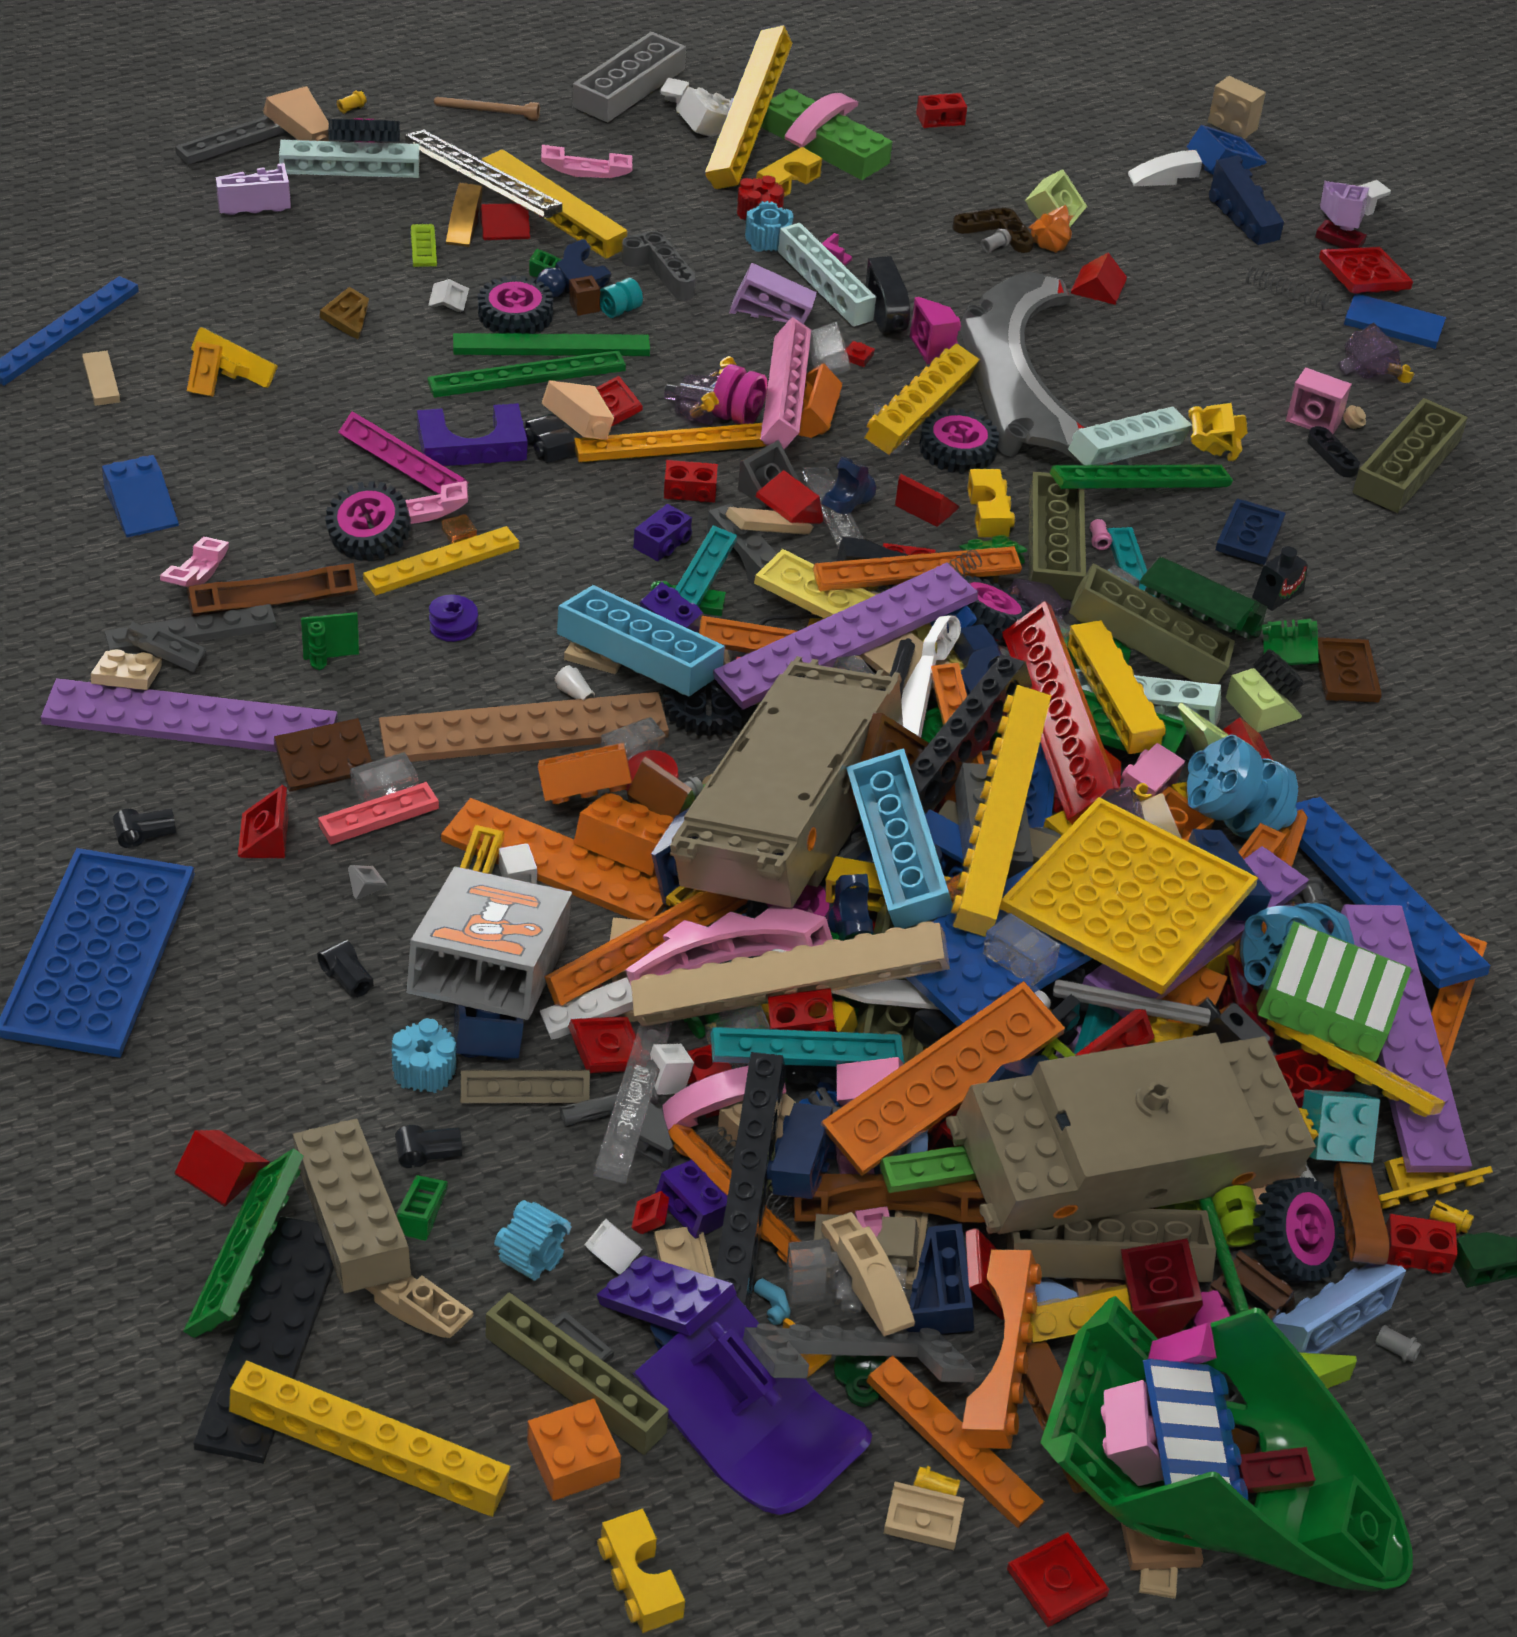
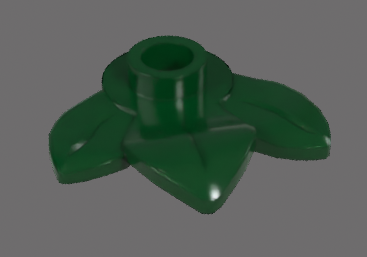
M836 1355L834 1360L835 1378L846 1386V1396L853 1404L865 1407L877 1401L880 1394L866 1381L869 1374L886 1361L885 1356L857 1355L854 1358L849 1355ZM858 1386H865L868 1389L861 1390L858 1388Z

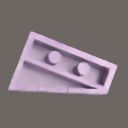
M284 163L277 164L278 169L265 171L264 167L258 168L256 174L245 176L244 172L216 177L220 213L235 215L238 212L259 213L262 210L280 212L291 208L289 180Z
M1324 181L1320 208L1335 225L1340 226L1343 230L1352 231L1354 228H1359L1365 214L1369 188Z
M751 263L734 296L729 313H749L751 317L756 318L759 315L773 317L774 321L786 323L793 317L804 325L812 310L817 292Z

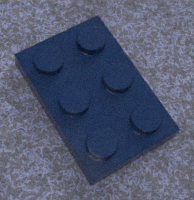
M1237 498L1217 541L1215 551L1265 565L1284 522L1286 513Z

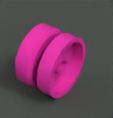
M734 364L726 366L719 375L713 392H715L719 403L715 405L712 414L724 420L732 418L733 422L738 425L753 424L758 418L765 402L768 387L766 376L755 371L747 373L745 368Z

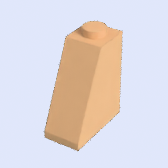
M307 86L266 98L264 114L297 140L329 141L328 120Z
M549 381L542 404L583 437L607 440L614 417L596 387Z

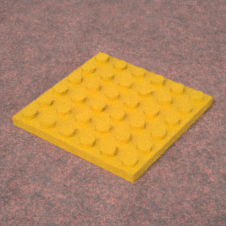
M1098 797L1002 898L999 909L1162 995L1256 887L1258 877Z

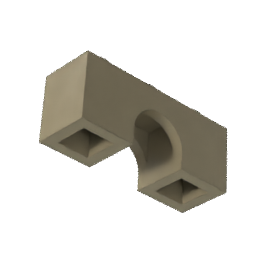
M816 1214L813 1254L816 1262L821 1263L822 1266L827 1268H839L843 1263L822 1233L821 1227L823 1221L841 1215ZM882 1217V1228L876 1238L885 1251L895 1271H904L908 1267H917L919 1227L916 1218Z

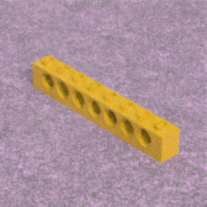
M957 343L950 349L945 348L939 358L936 357L929 367L926 366L919 377L916 375L909 386L906 385L899 395H895L891 399L888 406L885 404L878 415L874 414L866 426L869 430L865 439L890 455L927 417L934 413L970 378L980 359Z
M247 1360L230 1388L229 1412L477 1512L493 1517L507 1488L510 1472L509 1465Z

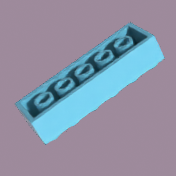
M590 586L558 606V635L582 645L592 652L601 654L615 663H620L636 673L643 674L660 684H664L681 694L692 695L713 681V670L723 666L725 645L597 586Z
M904 748L847 766L846 769L894 928L904 929L950 914L953 903Z

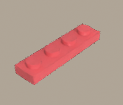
M424 782L318 817V823L326 839L332 845L439 809V800L428 783Z

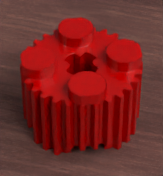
M766 175L762 179L753 178L752 180L744 178L740 181L737 202V214L740 219L746 220L747 211L753 210L757 206L759 207L762 201L764 203L766 201H773L777 204L778 208L783 210L784 190L781 185L775 183V177Z

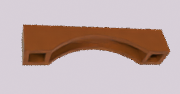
M354 563L268 578L188 586L187 595L191 617L258 605L271 604L272 606L350 595L358 591Z
M820 1174L822 1182L812 1199L795 1197V1221H816V1214L844 1215L850 1212L854 1214L855 1211L887 1206L888 1210L931 1213L959 1222H985L984 1217L980 1214L979 1206L986 1204L977 1180L888 1193L883 1174H864L863 1176L860 1174Z

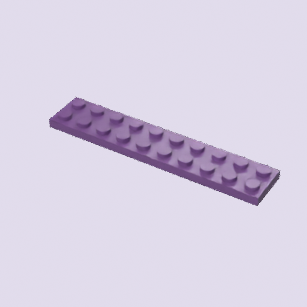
M945 563L714 669V679L742 709H745L763 700L779 674L784 673L796 656L802 657V661L810 663L812 659H818L820 666L835 667L930 623L940 616H945L977 601L978 591L948 563Z
M57 678L41 715V722L44 725L277 752L274 745V736L333 724L338 719L337 711L151 689L142 690L91 684V682Z
M1263 846L1244 859L1272 895L1267 908L1283 906L1304 890L1309 881L1308 878ZM1226 920L1162 995L1104 964L1088 974L1082 984L1162 999L1239 940L1244 931L1246 921ZM1111 1008L1123 1018L1131 1013L1129 1011Z
M1344 904L1341 913L1349 920L1354 945L1409 966L1412 969L1389 1035L1378 1056L1380 1066L1445 1101L1441 1113L1424 1117L1409 1109L1410 1104L1401 1099L1395 1101L1388 1098L1406 1171L1468 1172L1472 1164L1403 908L1400 905Z

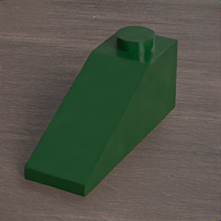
M1489 1232L1474 1235L1468 1233L1457 1238V1257L1454 1266L1466 1288L1517 1278V1238Z

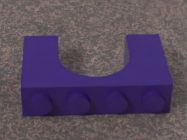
M518 403L493 405L494 431L480 438H464L450 432L445 423L443 409L417 410V430L421 451L424 455L443 466L527 460V437Z

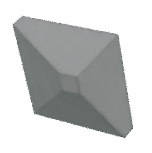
M349 866L348 872L355 899H360L387 887L386 882L374 866Z

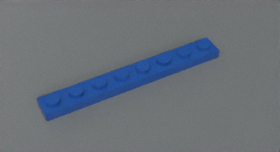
M118 276L1 357L0 384L5 386L139 292L138 284Z

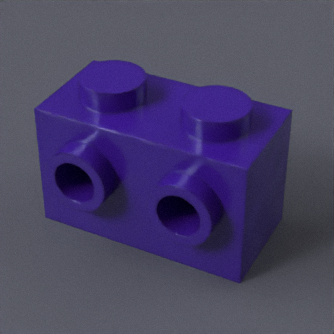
M663 582L640 601V607L696 633L699 631L700 620L703 616L701 609L696 604L688 602L676 589L668 587Z
M693 1160L661 1173L655 1193L662 1191L670 1198L668 1210L684 1227L688 1228V1232L695 1239L703 1232L705 1235L723 1226L728 1196L718 1188Z

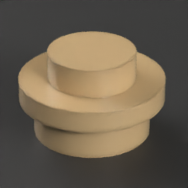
M1354 405L1346 408L1343 419L1350 428H1361L1366 424V414L1362 408Z

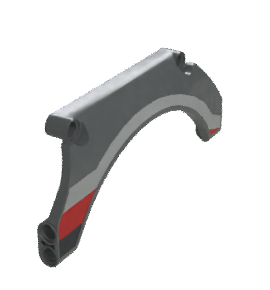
M1029 271L1012 276L991 288L982 295L979 301L980 306L969 305L960 321L961 336L966 350L980 359L973 372L988 418L992 421V426L995 425L997 432H999L998 450L1007 456L1014 457L1025 442L1027 444L1056 449L1081 463L1068 448L1073 441L1074 433L1080 428H1087L1088 426L1075 417L1049 391L1035 371L1025 345L1026 323L1041 310L1051 306L1066 305L1070 302V295L1063 279ZM1131 458L1104 465H1133Z

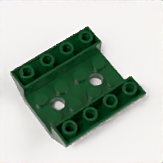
M1160 556L1139 582L1147 586L1145 592L1157 598H1160V595L1163 594L1166 596L1165 599L1169 601L1168 603L1182 610L1186 605L1189 607L1188 610L1193 612L1192 615L1205 621L1211 617V621L1225 631L1231 633L1234 628L1236 629L1234 633L1247 639L1251 635L1259 637L1261 634L1267 606Z

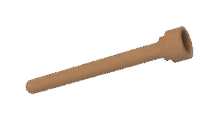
M436 97L434 99L436 106L524 115L525 118L532 121H538L540 115V104L535 102L520 106Z

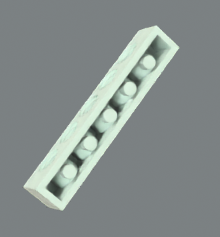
M281 140L279 162L280 164L284 163L287 174L419 178V144Z
M801 223L780 228L778 252L853 327L873 321L876 296Z
M1174 407L1158 409L1116 421L1113 420L1087 428H1080L1074 433L1073 441L1068 450L1083 465H1104L1180 445L1190 431L1192 424Z
M1075 669L1082 689L1093 692L1081 669ZM1134 675L1137 682L1142 684L1144 694L1148 701L1153 703L1156 713L1183 721L1177 707L1180 703H1183L1216 725L1221 707V685Z

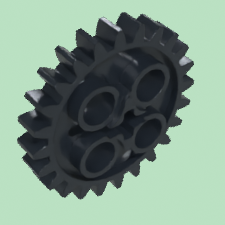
M715 679L690 696L681 694L670 687L665 688V695H663V707H665V715H669V721H676L677 728L685 725V732L696 729V735H699L702 731H706L708 736L712 734V731L722 735V729L733 732V725L741 728L742 721L748 722L749 715L753 714L754 705L742 709ZM707 687L711 688L710 716L706 715Z

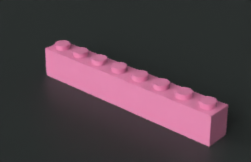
M793 317L774 337L760 438L766 446L779 440L783 449L790 444L800 431L811 330Z

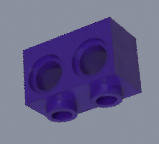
M666 504L634 529L633 548L657 562L666 555H671L676 547L688 542L691 538L692 517Z

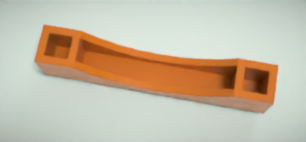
M991 1250L987 1281L995 1300L1003 1309L1005 1319L1004 1340L999 1357L991 1372L966 1400L962 1431L970 1448L1011 1449L1013 1435H1017L1019 1431V1417L1016 1412L1018 1404H1022L1024 1398V1388L1021 1379L1022 1373H1027L1028 1371L1026 1346L1027 1343L1032 1342L1033 1327L1030 1320L1031 1314H1035L1037 1311L1035 1287L1036 1284L1041 1283L1042 1277L1041 1266L1036 1264L1031 1250Z

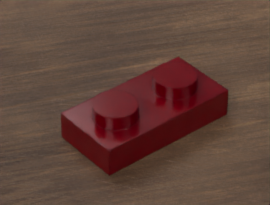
M1326 219L1319 226L1315 238L1343 248H1361L1367 237V234L1356 230H1343L1340 226Z
M1307 1447L1241 1454L1242 1462L1241 1465H1238L1240 1479L1244 1480L1248 1493L1313 1486L1315 1482Z

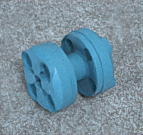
M1232 734L1213 742L1203 751L1196 752L1190 758L1188 763L1187 797L1188 805L1192 809L1208 818L1224 820L1226 826L1233 833L1246 841L1260 823L1279 831L1290 826L1295 821L1298 797L1296 774L1277 761L1262 759L1259 752L1241 738Z
M1320 903L1274 906L1266 908L1256 915H1252L1245 922L1240 941V957L1246 980L1251 985H1255L1263 990L1293 921L1354 945L1348 918L1331 907ZM1330 920L1334 925L1333 933H1330L1328 930V922ZM1263 921L1265 922L1267 927L1265 934L1261 929ZM1262 965H1264L1266 969L1265 977H1263L1261 974L1260 969Z

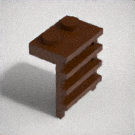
M1240 1250L1233 1262L1242 1289L1270 1309L1267 1316L1272 1321L1280 1311L1286 1314L1291 1312L1295 1307L1294 1290L1286 1282L1268 1272L1258 1261L1251 1259ZM1222 1273L1217 1280L1211 1283V1287L1207 1292L1212 1290L1218 1291L1223 1299L1234 1306L1229 1290L1223 1287L1226 1281Z

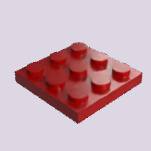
M1381 247L1325 249L1320 251L1319 259L1351 293H1379L1390 290L1398 292L1412 288L1413 280Z

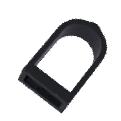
M892 257L868 258L865 287L876 296L874 320L879 331L884 333L907 330L910 321L909 296Z

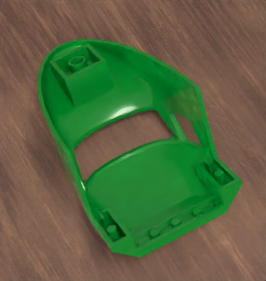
M1116 1296L1109 1298L1075 1334L1040 1443L1088 1494L1126 1527L1150 1538L1239 1555L1310 1580L1345 1589L1374 1592L1399 1587L1409 1579L1413 1569L1410 1537L1402 1512L1380 1466L1331 1392L1298 1350L1260 1308H1253L1212 1322L1211 1329L1216 1359L1200 1364L1209 1365L1220 1372L1228 1374L1247 1404L1226 1401L1227 1408L1231 1410L1235 1424L1251 1427L1258 1431L1261 1452L1307 1447L1315 1482L1313 1486L1258 1492L1254 1506L1215 1471L1165 1485L1164 1480L1138 1486L1127 1474L1125 1475L1121 1468L1106 1456L1103 1448V1439L1106 1437V1425L1101 1414V1407L1104 1405V1390L1141 1380L1147 1384L1143 1360L1148 1359L1152 1341L1158 1339ZM1187 1534V1535H1189L1191 1538H1186V1537H1183V1536Z

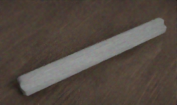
M1056 980L1054 983L1053 996L1066 999L1072 994L1083 1003L1129 1012L1135 1009H1145L1147 1015L1201 1026H1208L1211 1017V1011L1208 1008L1063 980Z

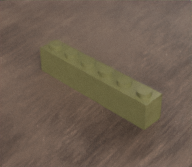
M510 1292L486 1313V1338L574 1404L595 1399L608 1429L641 1454L645 1455L667 1433L669 1414L667 1407Z

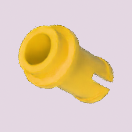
M355 90L352 95L337 100V107L343 114L357 107L363 108L364 104L367 103L366 96L362 91L358 92Z
M1436 1200V1206H1433L1429 1219L1456 1223V1233L1460 1234V1232L1467 1234L1474 1219V1216L1469 1214V1210L1465 1209L1463 1212Z
M927 1466V1468L919 1467L913 1486L956 1496L960 1480L931 1471V1466Z

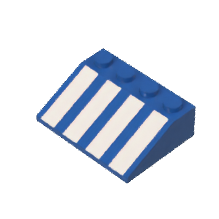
M1158 1359L1143 1360L1165 1485L1215 1471L1248 1500L1247 1486L1244 1480L1240 1479L1238 1465H1241L1242 1460L1240 1450L1237 1444L1233 1442L1231 1430L1235 1428V1422L1231 1410L1226 1405L1225 1395L1228 1394V1385L1224 1375L1206 1364Z

